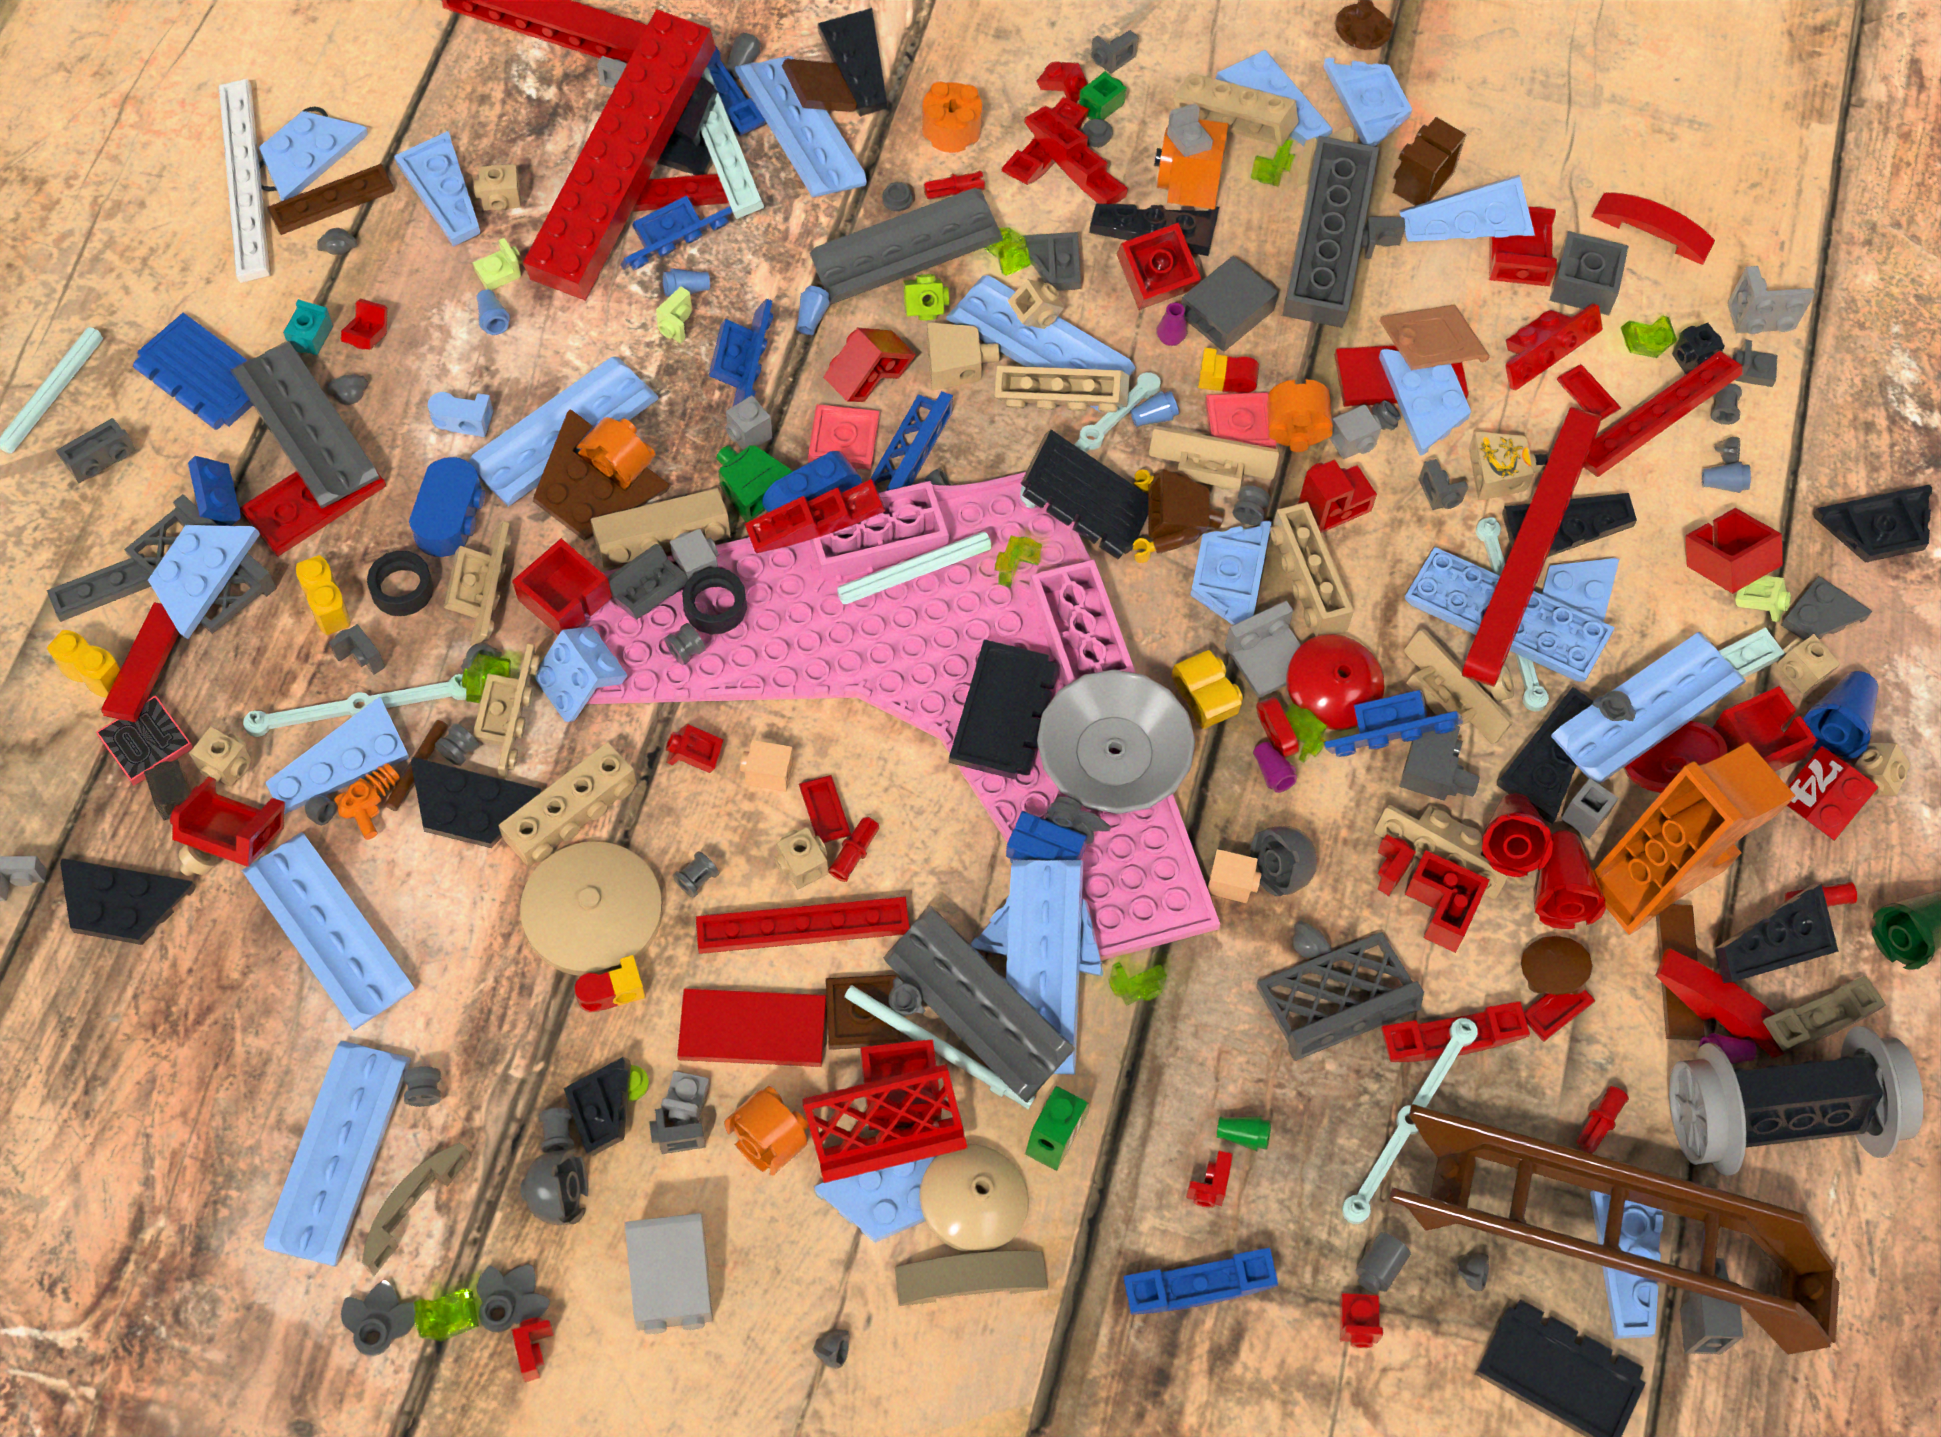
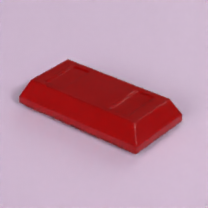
M1582 364L1557 378L1559 384L1584 411L1602 416L1601 421L1621 409L1620 405Z
M832 775L800 783L799 788L815 836H819L823 843L851 836Z
M1585 989L1577 995H1554L1547 993L1526 1009L1524 1015L1530 1028L1545 1042L1596 1000Z

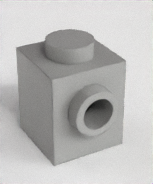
M752 395L726 411V432L731 440L737 442L743 450L750 445L758 447L772 438L771 416Z
M1364 404L1332 418L1333 434L1329 439L1343 460L1358 453L1365 454L1376 446L1381 431V424L1375 414H1371Z
M700 528L693 532L682 533L676 539L670 541L673 559L677 566L685 572L688 580L695 573L705 568L718 567L716 557L719 554L712 538L706 539Z
M1590 778L1570 802L1561 819L1590 839L1608 817L1619 798Z

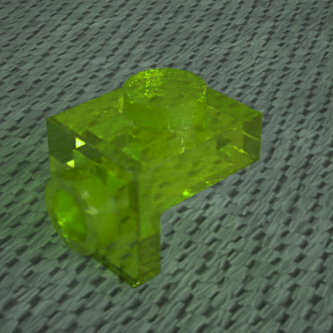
M1287 139L1282 146H1278L1273 160L1256 156L1251 179L1279 187L1284 172H1290L1293 166L1295 154L1290 153L1293 141Z
M1009 227L999 228L1003 241L984 247L986 251L998 258L1001 273L1005 276L1029 267L1031 264L1025 238Z
M1661 316L1652 325L1627 321L1621 327L1625 345L1629 353L1658 358L1677 341L1668 316Z
M1011 535L1005 553L999 551L994 570L999 572L998 585L1011 588L1020 561L1039 565L1042 544L1028 537L1019 538Z
M478 654L471 666L465 668L463 672L462 688H466V701L480 703L487 674L510 678L511 660Z
M1293 704L1285 715L1297 739L1305 743L1298 759L1305 763L1311 755L1317 757L1325 746L1324 742L1327 740L1323 736L1327 725L1319 721L1311 711L1304 708L1301 709Z
M1117 962L1112 965L1108 981L1116 997L1121 996L1126 1006L1140 999L1149 1001L1159 996L1163 991L1162 989H1164L1167 975L1161 964L1129 978L1121 963Z
M463 1288L433 1301L422 1298L414 1301V1323L420 1338L444 1341L479 1327L473 1290Z

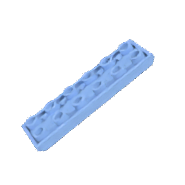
M792 56L770 59L761 63L735 66L737 75L812 198L866 186L864 170L827 111L802 108L782 68L785 58L794 59Z
M989 275L982 276L946 317V320L955 325L977 327L981 341L986 344L998 343L999 352L1024 367L1121 370L1129 376L1135 371V366L1130 359L1058 316L1055 322L1045 329L1025 326L1008 303V299L1016 291ZM1090 406L1098 411V406Z
M610 357L475 452L468 462L476 469L478 477L509 507L538 486L569 409L590 423L594 428L605 417L619 422L622 418L629 421L659 399L658 395L640 380L619 357ZM577 448V450L574 453L578 455V452L581 450V448Z
M1434 547L1406 593L1405 600L1419 610L1476 635L1500 576ZM1533 591L1510 651L1570 679L1582 682L1588 678L1615 627Z
M1697 632L1613 690L1623 692L1629 697L1631 705L1636 711L1633 722L1625 719L1622 721L1609 720L1603 716L1599 708L1592 704L1560 726L1551 737L1588 779L1591 778L1598 784H1601L1743 685L1746 680L1722 657L1715 646L1701 632Z
M303 832L286 841L271 853L256 860L249 867L241 870L353 1031L415 990L407 976Z
M1013 860L1010 877L1006 980L1076 1048L1083 861ZM1076 1049L1053 1074L1075 1075Z
M342 1040L337 1045L264 1239L265 1249L333 1267L337 1266L402 1087L404 1072L408 1070L410 1065V1057L375 1050Z

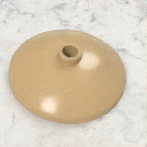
M967 1144V1149L938 1155L928 1166L920 1184V1207L930 1229L947 1245L968 1253L991 1252L1009 1243L1020 1231L1028 1211L1027 1189L1017 1168L1004 1155L989 1147ZM975 1186H982L985 1189L986 1194H979L976 1191Z

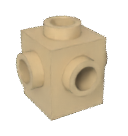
M516 164L479 167V180H474V190L476 198L482 199L484 210L521 208L520 183Z
M1029 279L1008 299V303L1018 319L1027 327L1033 326L1045 329L1055 322L1058 314L1065 308L1058 299L1059 293L1055 287L1049 283L1044 284Z
M1815 634L1803 642L1800 638L1791 642L1783 649L1787 655L1777 663L1785 676L1795 684L1802 694L1823 681L1840 665L1827 646Z
M211 726L189 753L197 768L200 769V773L205 778L210 776L216 779V784L221 781L230 787L237 778H242L246 774L252 761L246 750L247 744L241 738L232 733L227 736Z
M1869 743L1867 749L1855 763L1854 769L1879 786L1872 796H1897L1902 783L1906 780L1911 764L1897 743Z
M808 827L800 831H790L782 836L780 841L776 842L778 856L774 857L775 863L783 876L789 875L797 890L828 875L827 859L824 856L827 854L826 848L819 836L813 838Z

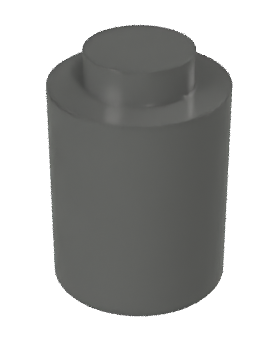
M1383 1232L1379 1233L1356 1268V1273L1359 1276L1358 1282L1373 1293H1377L1378 1290L1388 1291L1410 1257V1250L1394 1236Z

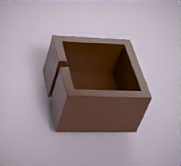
M1435 117L1428 126L1423 125L1419 129L1412 145L1407 143L1399 155L1401 164L1393 176V179L1396 180L1393 193L1414 206L1430 202L1455 173L1466 134L1438 117Z

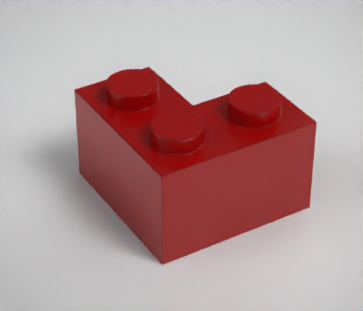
M857 327L847 337L846 345L839 355L831 360L829 369L823 377L847 402H865L881 378L899 379L916 354L892 330Z
M1334 459L1325 464L1317 463L1309 468L1306 472L1298 504L1308 502L1320 533H1323L1371 512L1377 493L1358 465L1349 469L1340 468Z
M1425 850L1405 893L1406 896L1436 909L1424 939L1456 953L1490 879Z

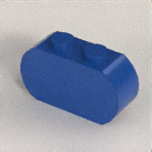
M830 451L775 481L765 492L762 505L767 512H770L802 496H805L807 501H810L837 487L841 492L847 491L862 484V479L842 452Z
M446 457L436 460L427 467L409 519V524L413 531L415 543L428 555L435 557L454 555L459 546L465 547L468 536H473L476 527L475 515L477 509H481L484 505L485 490L481 489L477 471L468 461L456 457Z

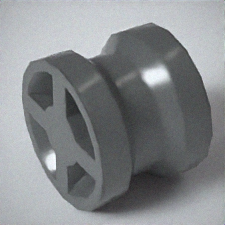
M1243 486L1240 488L1237 497L1239 502L1234 506L1233 516L1241 523L1259 525L1264 519L1265 512L1263 509L1268 507L1270 496L1259 487Z
M689 623L681 626L680 632L677 634H669L664 638L669 651L681 665L688 663L692 655H700L706 650L701 637Z
M454 723L448 729L449 734L445 738H440L435 743V747L448 761L456 766H461L466 760V754L474 752L479 743L469 731Z
M415 1067L404 1072V1082L408 1085V1090L404 1094L405 1104L424 1107L439 1103L441 1101V1091L437 1089V1083L441 1080L440 1070L433 1067Z

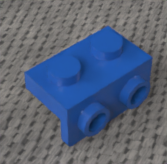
M194 456L188 462L200 517L212 519L218 526H233L241 518L229 464Z

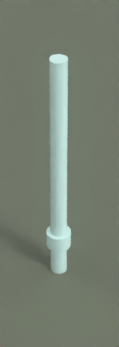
M853 985L850 986L845 994L846 999L913 1040L933 1039L936 1054L991 1087L990 1091L998 1096L1003 1097L1005 1095L1028 1110L1036 1097L1033 1096L1028 1102H1025L992 1070Z

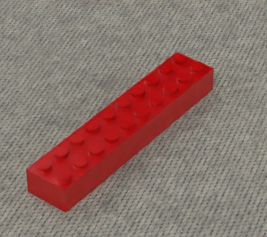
M658 9L655 10L523 261L530 280L586 301L716 49L711 28Z

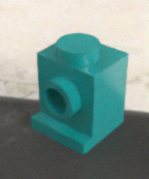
M298 299L296 302L297 308L283 332L285 339L291 343L296 352L318 355L333 327L328 309Z

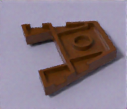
M569 409L534 494L533 502L585 541L594 536L591 518L644 506L654 497L666 493L669 490L670 484L646 467L628 490L624 491L574 453L577 450V445L588 435L593 426Z

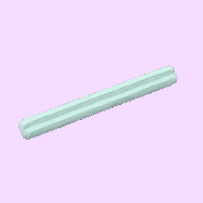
M92 327L86 328L1 434L0 449L9 454L15 451L103 340L98 330Z
M980 532L837 587L838 597L842 604L854 602L991 549V540L986 532Z

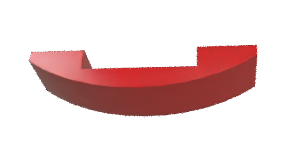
M1064 96L1052 109L1078 130L1089 111L1088 108ZM1034 137L1023 151L1017 149L1004 164L1001 172L1029 185L1044 175L1055 161Z
M1603 193L1591 216L1617 229L1624 222L1678 246L1675 254L1700 265L1704 264L1715 242L1709 233L1683 214L1663 204L1634 195Z
M1521 1001L1486 1007L1484 1012L1421 1024H1418L1417 1020L1382 1026L1381 1030L1390 1062H1417L1439 1059L1451 1040L1449 1033L1451 1025L1460 1018H1466L1475 1023L1477 1036L1472 1044L1463 1046L1457 1056L1495 1048L1529 1037L1530 1032Z

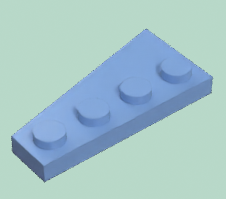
M1266 50L1217 72V80L1296 100L1298 124L1289 136L1302 146H1305V141L1315 137L1318 140L1319 136L1328 137L1332 134L1330 125Z
M449 131L394 156L396 164L453 247L480 234L479 225Z
M1519 175L1399 211L1401 217L1405 218V234L1408 242L1447 240L1451 238L1473 239L1491 236L1535 235Z
M379 696L265 783L273 798L285 802L284 814L304 806L308 799L313 796H327L353 784L360 778L365 779V775H372V771L378 772V766L382 767L385 763L394 766L409 759V756Z
M1592 1190L1590 1197L1598 1244L1603 1245L1611 1195ZM1625 1200L1619 1240L1621 1250L1660 1261V1233L1663 1230L1662 1210ZM1602 1266L1614 1339L1652 1337L1656 1329L1657 1281Z

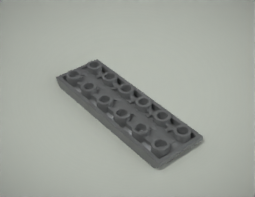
M972 188L819 245L810 252V257L824 290L829 293L828 300L831 305L1003 241V237L982 190Z
M285 341L267 350L262 355L230 369L321 509L379 479L373 464L289 341Z
M930 905L913 923L906 934L883 957L885 962L905 982L913 984L920 991L922 999L1025 1102H1028L1076 1049Z

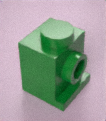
M1104 71L1080 90L1079 104L1089 109L1087 117L1090 120H1104L1125 103L1126 87L1120 80L1113 78Z

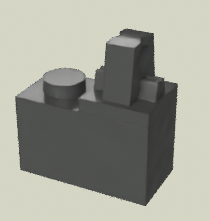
M1455 725L1456 730L1443 734H1436L1435 730L1422 733V738L1412 741L1399 787L1445 801L1447 795L1456 796L1457 793L1473 797L1477 791L1480 776L1464 771V767L1458 765V756L1463 743L1462 740L1457 739L1460 726Z
M1716 1258L1715 1274L1717 1278L1729 1281L1724 1258ZM1700 1259L1697 1261V1272H1699ZM1689 1292L1690 1300L1680 1308L1684 1353L1721 1355L1744 1337L1740 1305Z

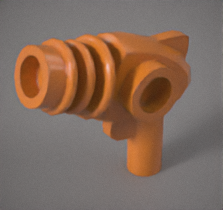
M385 763L382 767L378 766V772L372 771L373 777L370 774H366V780L358 779L345 792L334 798L338 806L339 816L346 819L355 818L366 840L372 839L378 834L371 818L379 813L376 805L382 800L380 795L385 797V790H390L389 784L395 786V782L400 779L397 772L388 763Z

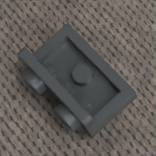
M114 418L109 419L56 450L59 458L78 483L96 476L101 470L115 462L124 460L129 454L136 451L128 433L121 429Z
M654 544L610 575L608 581L616 604L637 620L642 615L649 613L652 608L666 598L676 594L680 588L685 586L688 578L684 571L667 559L663 548L659 544Z

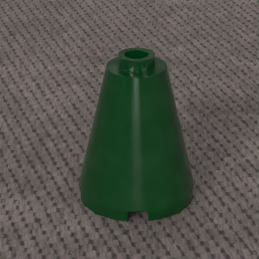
M1941 890L1887 904L1874 913L1873 919L1876 918V926L1872 928V936L1879 950L1892 963L1897 960L1906 965L1903 967L1904 969H1920L1927 965L1941 949Z

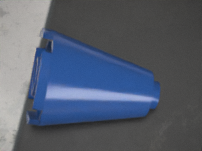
M1862 671L1849 673L1807 711L1803 720L1817 739L1812 748L1818 751L1822 746L1833 754L1843 756L1842 760L1859 757L1867 749L1871 739L1879 689L1878 683L1873 676Z

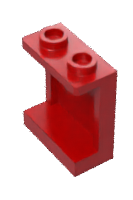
M1528 206L1535 234L1533 236L1510 235L1508 237H1489V281L1550 287L1557 269V258H1552V226L1556 217L1555 209Z
M208 776L199 786L193 788L190 795L181 805L178 804L174 807L170 816L172 840L249 867L284 829L285 802L272 797L260 810L218 795L216 793V779Z

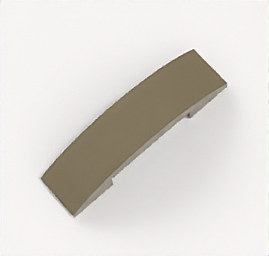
M1865 975L1842 985L1835 992L1794 1010L1791 1007L1763 1020V1023L1781 1050L1787 1052L1826 1038L1886 1006V1004Z
M458 1143L425 1160L410 1172L386 1199L371 1226L363 1251L362 1263L373 1276L377 1274L399 1247L390 1234L435 1179L448 1187L471 1159L464 1145Z
M1042 1251L971 1253L935 1258L895 1267L899 1306L934 1303L936 1298L1009 1290L1010 1294L1047 1290Z

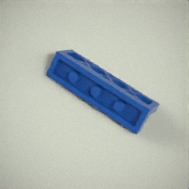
M941 391L936 401L919 394L917 395L870 478L875 485L891 479L886 488V491L911 486L914 483L952 415L953 395ZM920 407L929 409L930 412L925 421L920 422L917 413ZM918 431L912 444L906 446L903 439L905 434ZM905 455L898 469L892 470L889 463L890 460Z

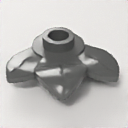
M1056 797L1054 803L1049 805L1048 814L1045 816V820L1086 835L1087 844L1094 842L1093 832L1111 830V826L1093 813L1081 811V804L1069 797Z
M529 1264L515 1268L505 1276L496 1268L488 1266L481 1274L477 1283V1292L482 1301L479 1309V1319L487 1330L495 1333L504 1332L511 1328L513 1324H520L524 1320L541 1317L546 1312L550 1300L543 1295L534 1294L536 1277L532 1265ZM496 1309H504L505 1316L502 1319L495 1320L492 1318V1313Z
M386 1280L375 1286L364 1302L356 1298L346 1297L341 1308L343 1325L353 1333L355 1347L366 1356H377L385 1352L393 1339L408 1334L418 1316L417 1303H402L399 1305L394 1289ZM379 1332L380 1338L376 1343L371 1344L367 1342V1337L370 1333Z

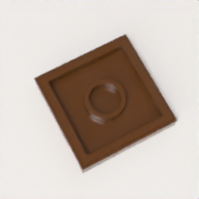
M785 58L782 68L802 108L844 112L854 111L857 103L836 63Z
M896 975L825 978L829 1050L900 1043L899 1030L845 998L848 989L853 985L892 1009L889 1004V994L893 989V979L896 978Z

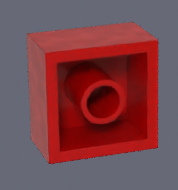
M1179 223L1123 242L1116 253L1138 310L1185 294L1201 281Z

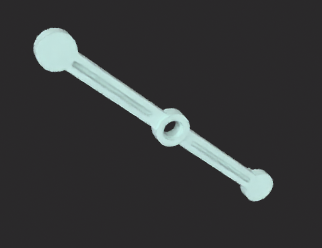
M1149 372L1139 375L1136 387L1128 393L1127 407H1118L1117 412H1108L1095 425L1083 427L1080 431L1079 440L1074 445L1084 452L1101 447L1104 435L1143 398H1150V396L1159 391L1161 382L1159 377ZM1088 436H1093V437H1095L1096 439H1095V440H1090V439H1088L1087 437H1088ZM1022 486L1020 491L1021 500L1025 503L1026 507L1034 508L1036 505L1022 496L1026 488Z
M1488 517L1478 522L1476 535L1485 544L1492 573L1501 576L1505 566L1498 541L1501 527L1495 518ZM1515 653L1525 687L1522 702L1528 710L1541 711L1547 705L1549 700L1548 694L1542 686H1539L1533 661Z
M456 674L449 682L371 696L363 692H357L352 694L347 700L271 714L254 710L245 716L243 725L249 735L260 737L273 728L346 715L353 717L379 696L386 708L451 696L457 700H465L473 694L474 685L469 676ZM357 702L365 703L362 708L357 709L354 707Z
M1460 1018L1451 1025L1449 1031L1451 1040L1412 1104L1427 1107L1462 1047L1472 1044L1476 1039L1477 1027L1471 1020ZM1405 1106L1399 1111L1396 1118L1398 1128L1358 1194L1350 1196L1345 1200L1342 1214L1348 1222L1360 1224L1369 1217V1201L1409 1135L1419 1132L1415 1124L1410 1125L1405 1121V1116L1409 1115L1411 1106Z

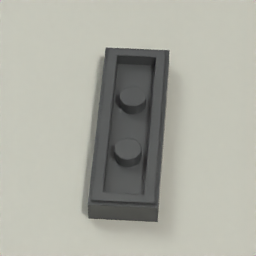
M132 558L51 588L47 590L57 618L62 622L151 587L148 581L150 575L135 563Z

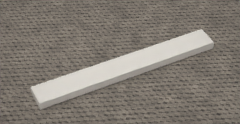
M248 78L219 85L236 277L240 283L270 276L252 87Z

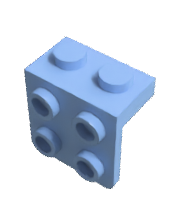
M591 626L562 630L540 663L538 673L534 678L565 722H573L596 688L620 685L627 677V673L602 641L600 635Z

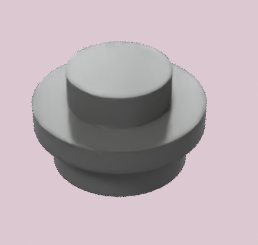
M1092 119L1086 122L1083 126V133L1088 137L1087 144L1095 148L1105 146L1112 137L1111 125L1102 119Z
M893 182L886 187L882 194L883 204L892 211L906 210L912 204V192L904 183Z
M1383 401L1380 404L1376 403L1371 408L1372 413L1380 421L1381 429L1394 430L1398 426L1397 422L1401 419V415L1391 403Z

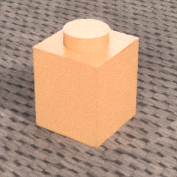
M752 740L749 752H743L740 771L745 772L746 785L786 792L793 766L792 747Z
M1217 849L1207 888L1209 894L1247 903L1250 892L1257 893L1261 878V872L1255 871L1258 859Z

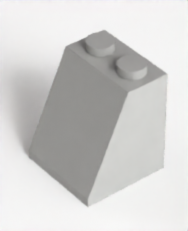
M701 1213L625 1222L633 1313L637 1330H644L645 1334H660L666 1332L667 1327L682 1325L684 1330H695L705 1327L706 1322H713L706 1233Z

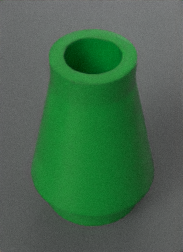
M1220 1116L1217 1138L1228 1140L1258 1152V1149L1267 1150L1271 1132V1121L1264 1120L1263 1116Z

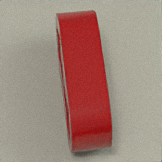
M1271 697L1256 704L1258 718L1272 747L1284 758L1297 754L1299 752L1297 737L1278 700L1275 697Z

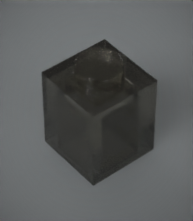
M178 760L161 762L155 765L154 768L144 771L154 805L164 821L170 819L174 807L178 804L181 805L192 791L187 775Z

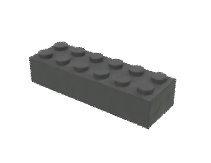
M1323 136L1318 137L1313 154L1282 316L1343 328L1351 300L1379 147Z

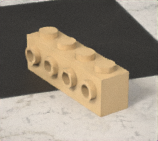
M1190 73L1173 96L1175 109L1197 104L1200 108L1198 119L1229 123L1227 132L1282 146L1298 124L1296 100L1194 73Z
M997 366L995 398L1006 402V407L1025 408V403L1037 404L1036 408L1055 410L1056 404L1067 405V410L1086 411V406H1098V411L1117 412L1118 407H1127L1130 376L1121 370Z
M718 488L591 518L595 544L603 568L630 562L654 544H659L665 553L672 552L670 541L676 539L682 533L693 532L699 528L706 539L712 538L713 542L731 537L728 513Z
M1308 502L1278 509L1273 527H1270V537L1274 546H1279L1284 571L1291 575L1294 596L1297 600H1301L1303 604L1304 619L1307 627L1313 629L1316 637L1347 631L1354 611Z
M608 742L500 823L498 826L503 840L528 868L535 862L544 861L551 855L557 845L563 841L573 839L583 825L590 820L600 818L606 812L609 805L617 799H624L633 791L634 786L637 785L634 769Z

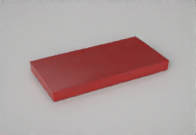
M1396 346L1338 348L1335 350L1334 357L1343 407L1362 406L1364 404L1375 405L1383 401L1398 404L1379 359L1381 350L1398 351ZM1452 363V368L1467 400L1469 392L1463 363Z
M295 471L239 508L243 517L252 527L260 532L259 536L275 555L279 557L385 488L386 483L378 473V480L321 509L297 471Z
M684 988L677 1058L681 1061L822 1067L826 995Z

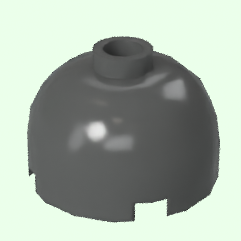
M1273 826L1258 832L1254 836L1251 843L1250 857L1258 859L1257 865L1262 873L1260 884L1267 892L1274 896L1289 895L1310 883L1317 869V854L1312 841L1303 831L1292 826Z
M574 1149L557 1150L542 1154L534 1160L521 1182L520 1191L522 1199L526 1201L532 1214L547 1224L572 1225L580 1222L584 1216L586 1208H579L580 1194L588 1197V1178L582 1157L573 1156L576 1152Z

